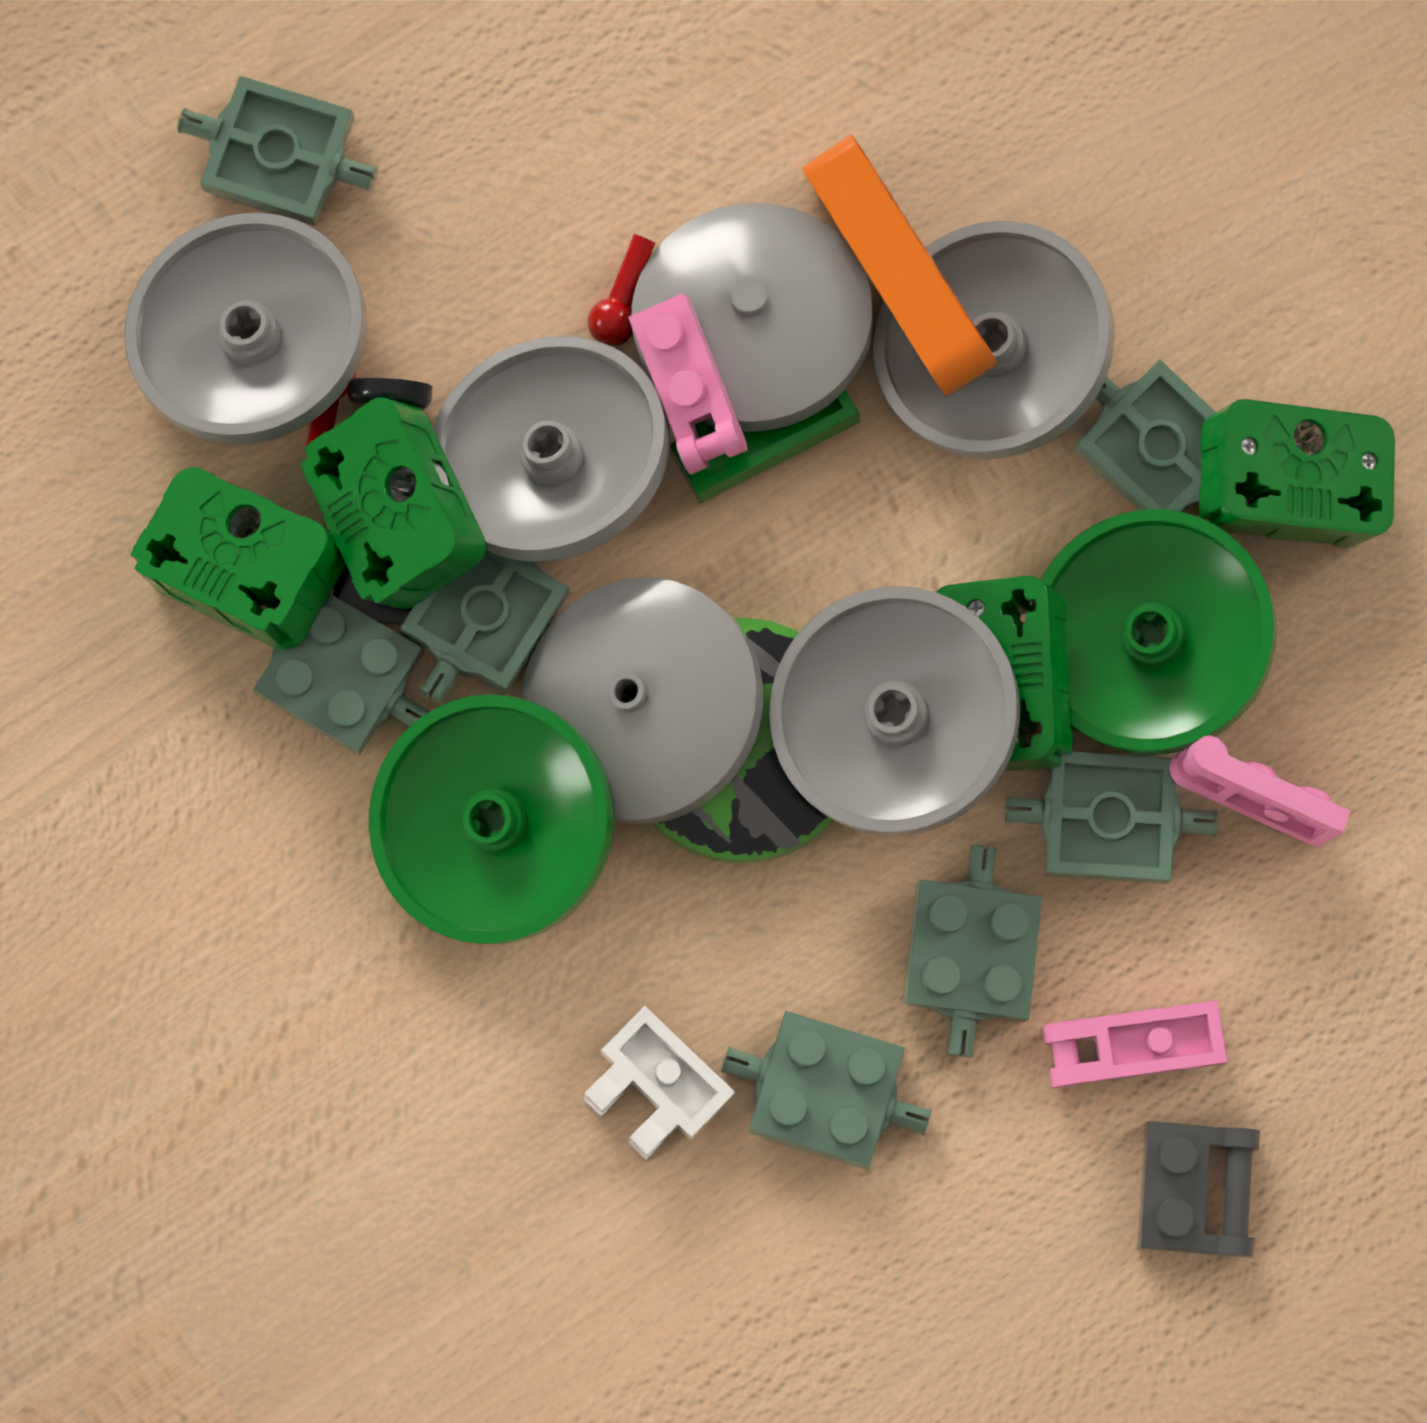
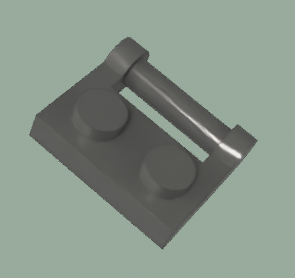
M1146 1122L1138 1248L1252 1258L1254 1238L1248 1237L1253 1150H1259L1260 1130ZM1210 1147L1228 1149L1223 1235L1205 1234Z

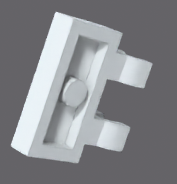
M644 1006L601 1050V1054L612 1066L584 1093L585 1098L583 1101L602 1117L633 1084L658 1108L629 1137L630 1141L628 1144L647 1161L676 1128L691 1140L734 1096L735 1092L660 1019Z

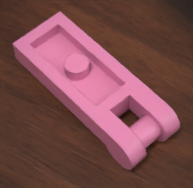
M681 293L628 317L677 441L676 446L679 456L688 473L692 475L708 468V461L726 453L731 458L747 451L745 437L690 297L685 293ZM712 417L716 431L699 438L695 424Z
M1202 737L1190 745L1188 749H1184L1175 755L1170 762V775L1175 783L1181 787L1316 848L1343 834L1345 831L1350 810L1332 803L1330 796L1319 789L1306 786L1297 787L1277 778L1276 772L1264 764L1242 762L1229 756L1227 747L1217 737Z
M1217 1000L1056 1022L1043 1026L1045 1045H1052L1055 1068L1049 1069L1052 1088L1071 1087L1087 1083L1196 1069L1227 1063ZM1094 1038L1098 1061L1080 1063L1076 1041Z

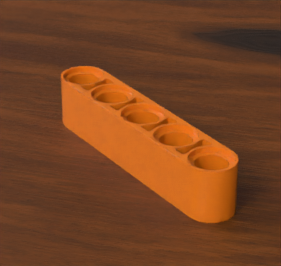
M848 135L802 166L801 168L944 395L948 398L998 365L988 345L853 135Z

